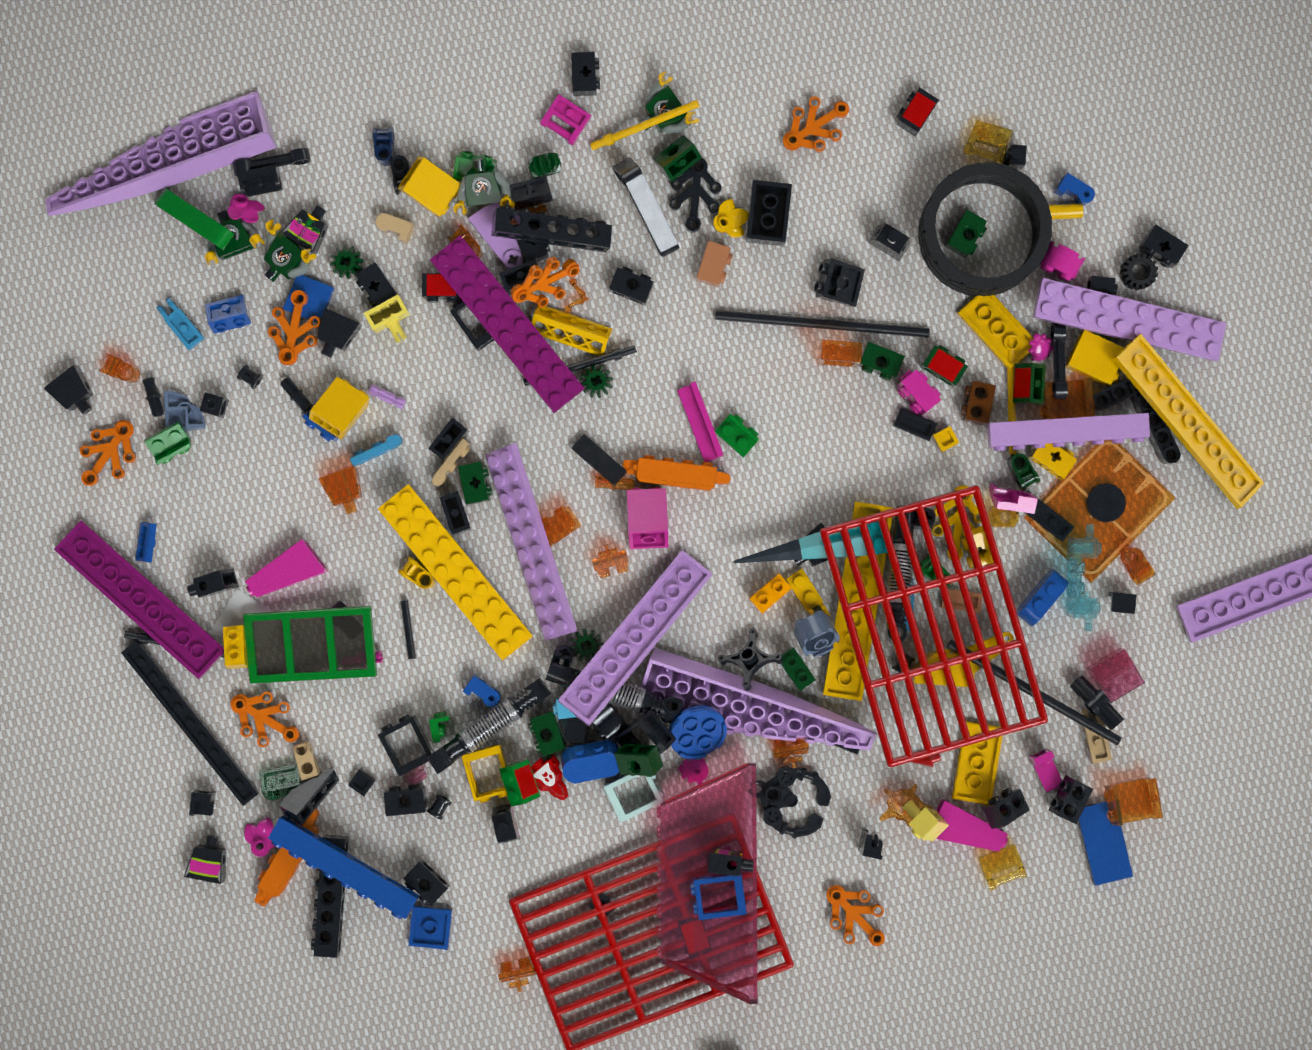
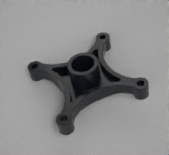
M755 628L749 630V640L742 650L732 655L718 656V661L721 665L731 663L742 669L744 673L742 686L746 691L751 690L752 676L761 667L771 662H776L777 664L783 662L781 654H766L757 647L756 638L758 637V632Z

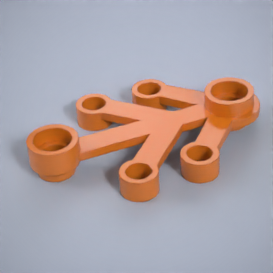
M816 96L811 97L808 103L810 108L806 127L799 132L800 119L804 116V110L801 107L794 108L791 131L787 132L783 137L784 147L790 151L804 147L814 149L818 153L823 152L826 147L825 142L821 139L815 142L803 139L808 135L828 138L833 142H838L842 137V132L839 129L830 131L820 127L836 117H846L849 112L848 104L844 101L837 102L832 111L815 121L816 112L821 101ZM816 100L818 102V105L813 106L811 104V101ZM844 106L845 111H839L838 107ZM795 111H800L802 115L796 116ZM835 132L839 134L837 139L832 136ZM794 137L796 142L790 143L789 138ZM821 143L823 145V148L818 149L816 147V144Z
M555 257L547 259L543 270L538 265H533L530 267L524 282L516 284L511 289L512 299L516 303L529 300L535 302L540 308L546 307L549 300L544 294L536 295L532 293L536 290L553 294L556 299H562L566 294L565 290L561 286L549 284L567 275L571 277L578 275L580 271L579 264L574 259H568L563 263L562 270L549 275L550 272L556 270L560 265V262Z
M296 290L291 294V302L294 304L291 324L285 318V310L283 308L275 307L272 310V316L278 320L288 337L285 344L280 336L281 329L279 327L272 326L268 329V335L274 339L280 349L278 357L284 365H293L296 363L299 353L308 347H315L318 344L316 336L308 335L305 341L295 346L298 337L312 328H319L321 324L320 317L312 316L308 322L299 327L303 306L308 302L307 293L301 290ZM300 295L304 297L302 302L298 300ZM277 310L281 311V315L279 317L276 315ZM315 318L318 320V324L316 326L313 325V320ZM273 329L277 330V334L275 336L272 334ZM310 338H313L314 343L312 345L309 344ZM288 352L291 353L290 359H287L286 354Z
M120 420L115 424L114 428L94 429L91 432V438L94 441H101L104 437L114 436L110 443L94 446L84 445L80 448L79 452L83 457H91L92 454L103 452L92 470L83 472L81 481L84 485L94 486L98 483V475L110 457L113 467L112 476L116 479L124 478L125 470L121 468L118 445L122 441L124 448L123 460L127 463H133L136 460V454L132 452L130 437L134 433V427L131 422ZM126 426L127 432L123 434L122 428ZM96 432L100 433V437L98 439L95 438ZM85 448L89 449V453L87 455L84 454ZM129 453L132 454V459L130 461L127 460V455ZM117 470H121L119 477L116 476ZM90 475L94 476L93 482L89 481Z
M266 691L259 696L251 698L243 694L236 695L232 698L230 705L231 709L239 714L242 726L240 734L243 737H249L253 734V728L249 725L248 713L254 717L259 737L257 744L260 747H266L270 744V738L266 734L264 723L283 734V738L287 742H294L299 738L300 731L297 727H286L268 716L289 712L290 704L283 701L276 706L258 710L251 705L261 702L265 704L272 702L274 696L271 692ZM265 694L270 695L269 701L264 699ZM238 701L243 702L242 708L237 706ZM282 704L287 706L286 711L281 710ZM244 728H249V735L244 733ZM288 731L294 733L293 738L287 736ZM261 738H265L267 740V743L265 745L261 744Z
M839 885L829 887L826 897L832 904V918L829 922L831 928L838 930L842 926V922L839 919L841 905L846 911L845 933L843 934L845 943L852 944L855 942V935L853 933L854 919L868 934V939L872 945H882L885 941L883 932L879 929H873L860 914H873L876 917H881L884 913L883 907L880 904L873 906L851 905L846 900L859 899L861 902L866 903L870 900V894L867 890L845 891ZM835 892L840 893V897L837 899L833 898ZM862 893H867L866 899H861ZM876 907L881 908L879 914L874 913ZM834 920L839 921V925L836 927L832 925ZM849 934L853 936L851 941L846 940V936ZM876 935L881 937L878 942L873 940Z

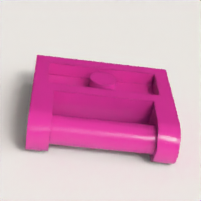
M558 94L541 120L540 125L553 130L568 140L567 143L573 146L592 116ZM553 115L574 128V132L571 134L551 121Z

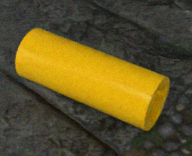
M1082 203L1049 205L1052 220L1083 218Z

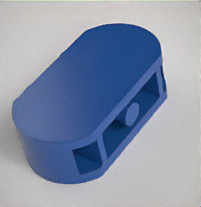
M1055 569L1050 570L1016 610L1017 615L1029 626H1034L1065 591L1069 581Z
M603 740L568 747L561 756L564 778L576 784L615 776L619 772L614 755L619 749L618 746L610 740Z

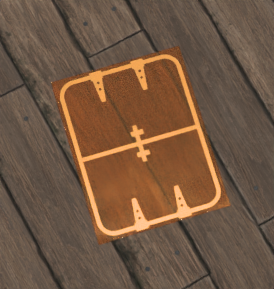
M1104 440V444L1095 445L1067 474L1065 479H1062L1041 500L1074 526L1063 542L1054 537L1028 515L1024 519L1092 583L1176 497L1120 443L1112 444V440ZM1108 483L1122 490L1125 495L1126 506L1120 518L1112 522L1097 521L1089 513L1087 498L1093 488L1100 484Z

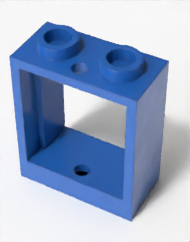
M742 873L740 876L715 874L694 877V883H690L691 893L696 895L697 902L693 903L694 914L699 916V920L747 914ZM734 880L738 908L703 912L700 885Z

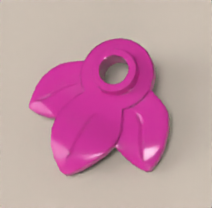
M235 194L230 200V207H228L227 213L233 220L242 218L247 223H256L259 219L257 212L265 210V207L258 201L248 200V197L243 194Z
M270 818L260 821L257 827L252 824H247L245 827V840L251 844V851L255 856L263 857L269 853L270 849L276 848L271 844V840L268 839L274 828ZM259 843H263L264 845L263 849L261 850L257 849V845Z

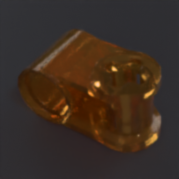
M460 224L459 229L452 236H448L447 239L452 242L461 235L470 248L475 247L478 249L476 255L481 259L483 255L481 247Z
M106 354L107 359L103 368L99 369L100 372L128 383H135L139 380L140 371L137 367L113 355ZM128 369H131L132 374L129 378H127L126 371Z
M1125 548L1121 552V560L1136 585L1139 586L1156 575L1153 567L1140 549ZM1131 553H1134L1133 560H1130Z

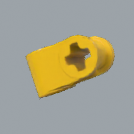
M408 556L406 564L397 572L422 589L433 588L436 584V579L420 562ZM429 575L430 583L425 586L422 584V577Z

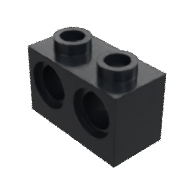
M1065 775L1059 784L1055 797L1050 803L1049 811L1077 824L1093 788Z
M1007 788L1000 792V796L988 799V804L983 806L982 809L991 829L1005 827L1030 810L1021 789L1012 790Z

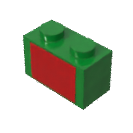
M529 759L516 761L499 769L511 807L523 805L541 797Z

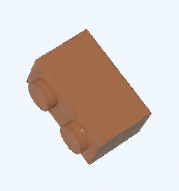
M708 241L696 281L717 288L720 283L724 284L727 275L724 269L726 265L730 266L733 254L730 253L731 248Z

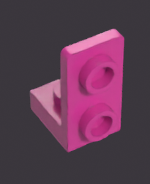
M1046 748L1029 756L1044 790L1049 792L1059 787L1062 779L1052 760L1055 758L1052 751Z

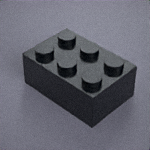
M753 180L746 242L785 246L792 184Z

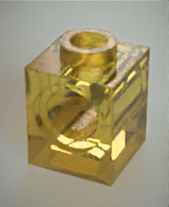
M990 507L989 521L991 527H1016V523L1019 522V513ZM1002 512L1008 514V521L1006 523L1000 520Z

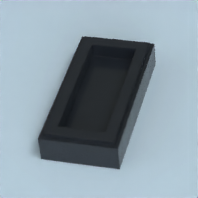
M901 408L893 427L929 442L937 423Z

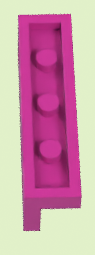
M696 381L690 383L689 386L678 389L677 392L704 462L723 457L724 454Z

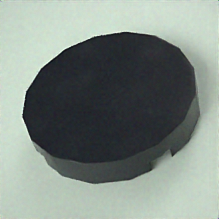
M1105 483L1093 487L1088 494V498H1086V509L1097 521L1112 522L1120 518L1125 510V495L1121 489L1112 484Z

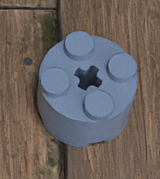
M816 611L813 615L795 622L794 635L806 656H809L808 654H813L814 657L824 655L834 648L833 644L835 642H839L840 637L830 617L824 614L823 611Z

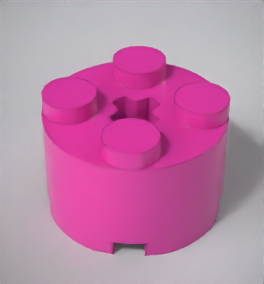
M1050 241L1047 253L1042 259L1039 269L1049 274L1050 272L1057 273V278L1064 282L1074 280L1085 258L1081 257L1079 259V253L1061 244L1055 247L1053 246L1055 242Z

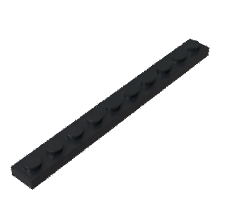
M136 640L122 651L121 654L242 806H245L260 794L143 645Z

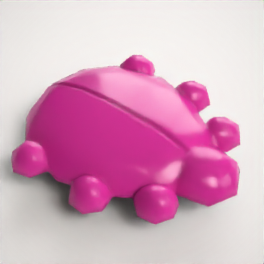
M1037 333L1033 336V340L1029 342L1032 345L1028 350L1032 355L1031 361L1045 360L1053 351V346L1050 345L1051 339H1045L1046 334L1040 336Z
M704 758L700 760L691 759V761L684 760V765H680L678 768L679 772L683 773L681 777L683 779L687 777L689 783L694 781L701 784L707 778L709 772Z

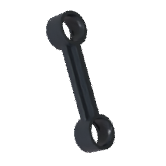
M298 148L286 154L256 160L235 161L232 163L234 176H237L239 172L274 165L281 167L291 164H307L311 162L308 148Z
M1052 323L1050 330L1051 342H1053L1054 371L1052 397L1053 399H1067L1068 383L1065 376L1064 343L1066 339V325Z

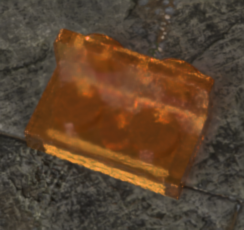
M562 505L554 511V516L551 518L546 516L541 519L550 547L582 526L569 506L565 508Z

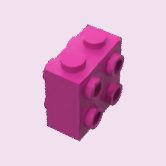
M916 369L914 372H911L909 370L898 379L900 383L896 385L898 387L897 392L903 399L907 398L911 403L909 407L915 414L919 413L921 416L941 401L939 397L941 396L940 392L934 386L931 388L927 383V376L922 371L918 372Z

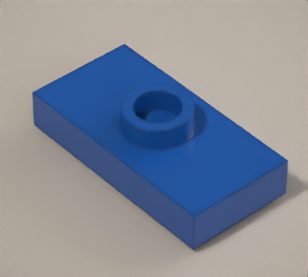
M140 523L136 561L152 563L153 549L156 545L157 524Z

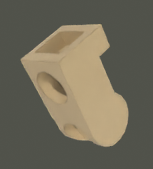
M385 213L378 215L375 221L376 226L381 232L394 233L399 235L398 239L400 242L409 243L415 227L413 223Z
M310 741L293 746L301 781H306L322 774Z

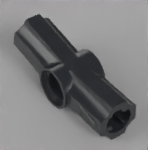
M1083 675L1070 685V688L1084 701L1087 709L1093 715H1097L1110 731L1124 720L1110 704L1111 702L1101 690H1097Z

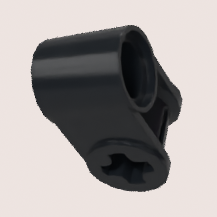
M396 155L391 159L393 185L396 195L400 194L401 191L397 188L411 168L409 161L402 155ZM398 161H405L403 169H396Z

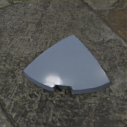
M164 391L166 427L179 421L185 431L206 429L204 416L199 411L200 409L197 405L194 406L189 402L188 397L185 395Z

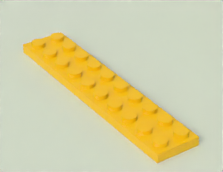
M1139 334L1113 361L1235 508H1242L1264 482L1143 335Z
M410 484L406 485L378 508L380 513L502 661L533 637L532 633Z
M855 501L851 520L893 508ZM892 517L886 519L889 531L891 528ZM886 553L876 554L882 577ZM856 556L867 597L878 596L879 593L868 556ZM845 557L842 582L848 603L860 601L848 557ZM838 597L834 627L840 639L838 643L835 642L833 644L834 648L829 652L823 695L862 701L864 684ZM878 604L870 606L874 621ZM861 608L851 611L868 667L872 640L863 609Z

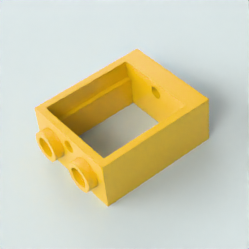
M501 743L475 750L473 753H466L462 756L474 801L479 800L480 803L490 801L492 796L498 795L499 798L507 796L505 786L479 793L471 761L498 754L501 768L507 766Z

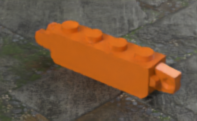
M643 455V458H639V460H624L623 468L627 471V474L636 476L640 483L710 491L715 487V484L727 485L731 480L729 474L717 472V467H713V463L702 462L701 465H693L694 461L682 460V463L674 462V458L663 457L661 461L655 460V456Z
M317 808L302 825L315 834L319 833L318 826L315 825L320 814ZM283 847L279 849L277 854L273 853L268 861V864H270L267 871L263 870L258 878L260 883L257 888L259 890L254 901L265 907L272 897L280 896L302 862V858L292 857L288 854L289 851Z

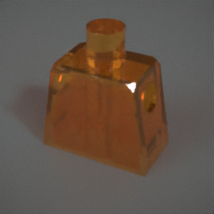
M351 466L319 478L333 506L343 505L346 515L358 511L354 501L362 498V491L356 466Z

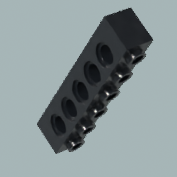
M500 206L493 212L491 236L604 253L611 247L612 225L606 224L605 221L589 222L585 218L569 219L566 215L549 216V213L538 212L536 214L530 213L527 209L516 211L511 210L507 206ZM509 219H514L518 226H512ZM529 222L535 223L537 229L530 228ZM548 225L554 226L556 232H551L548 229ZM567 228H572L575 231V235L569 234ZM586 231H591L594 234V238H590Z
M324 835L322 837L348 853L349 836ZM317 868L319 879H316L315 891H318V899L314 901V911H317L316 919H313L312 924L315 938H312L311 950H314L313 956L337 958L341 953L345 887L340 885V881L336 878L333 881L328 880L322 874L323 871ZM326 891L333 893V900L326 899ZM324 911H329L332 914V920L324 918ZM322 931H328L331 934V939H324Z

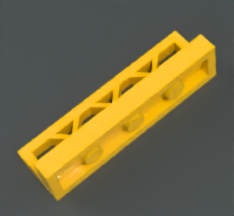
M537 306L532 319L534 327L537 321L544 323L546 326L544 330L536 328L542 337L598 356L605 353L613 328L548 306L544 308ZM561 329L565 335L559 336L554 330ZM579 335L584 341L577 342L572 336ZM591 342L602 343L601 350L594 348Z

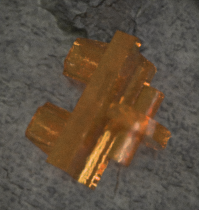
M608 544L604 545L605 551L598 552L599 558L592 560L594 570L597 571L601 579L610 576L609 567L616 566L618 573L628 571L627 562L629 560L626 550L618 552L617 547L609 549Z
M796 738V742L793 741V746L786 747L785 740L775 739L774 759L783 758V764L791 763L792 768H796V762L803 761L802 754L809 753V745L803 739Z
M529 957L518 959L519 970L513 971L511 961L500 963L501 974H498L499 981L501 980L503 983L515 980L514 982H509V988L517 987L518 992L523 991V985L529 984L528 978L522 980L521 978L536 975L535 968L532 966Z

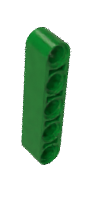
M164 188L154 203L160 209L222 250L225 249L234 236V233L166 188Z

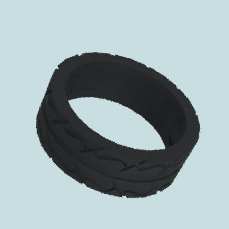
M983 162V164L967 165L949 174L936 187L923 208L918 227V241L921 254L933 275L952 290L970 296H990L1005 293L1019 285L1030 275L1046 255L1052 237V216L1042 191L1026 174L1011 166L1000 163ZM971 184H990L1007 190L1021 202L1031 221L1032 243L1029 254L1020 268L1007 275L982 278L958 269L948 260L937 240L935 224L940 203L951 192Z

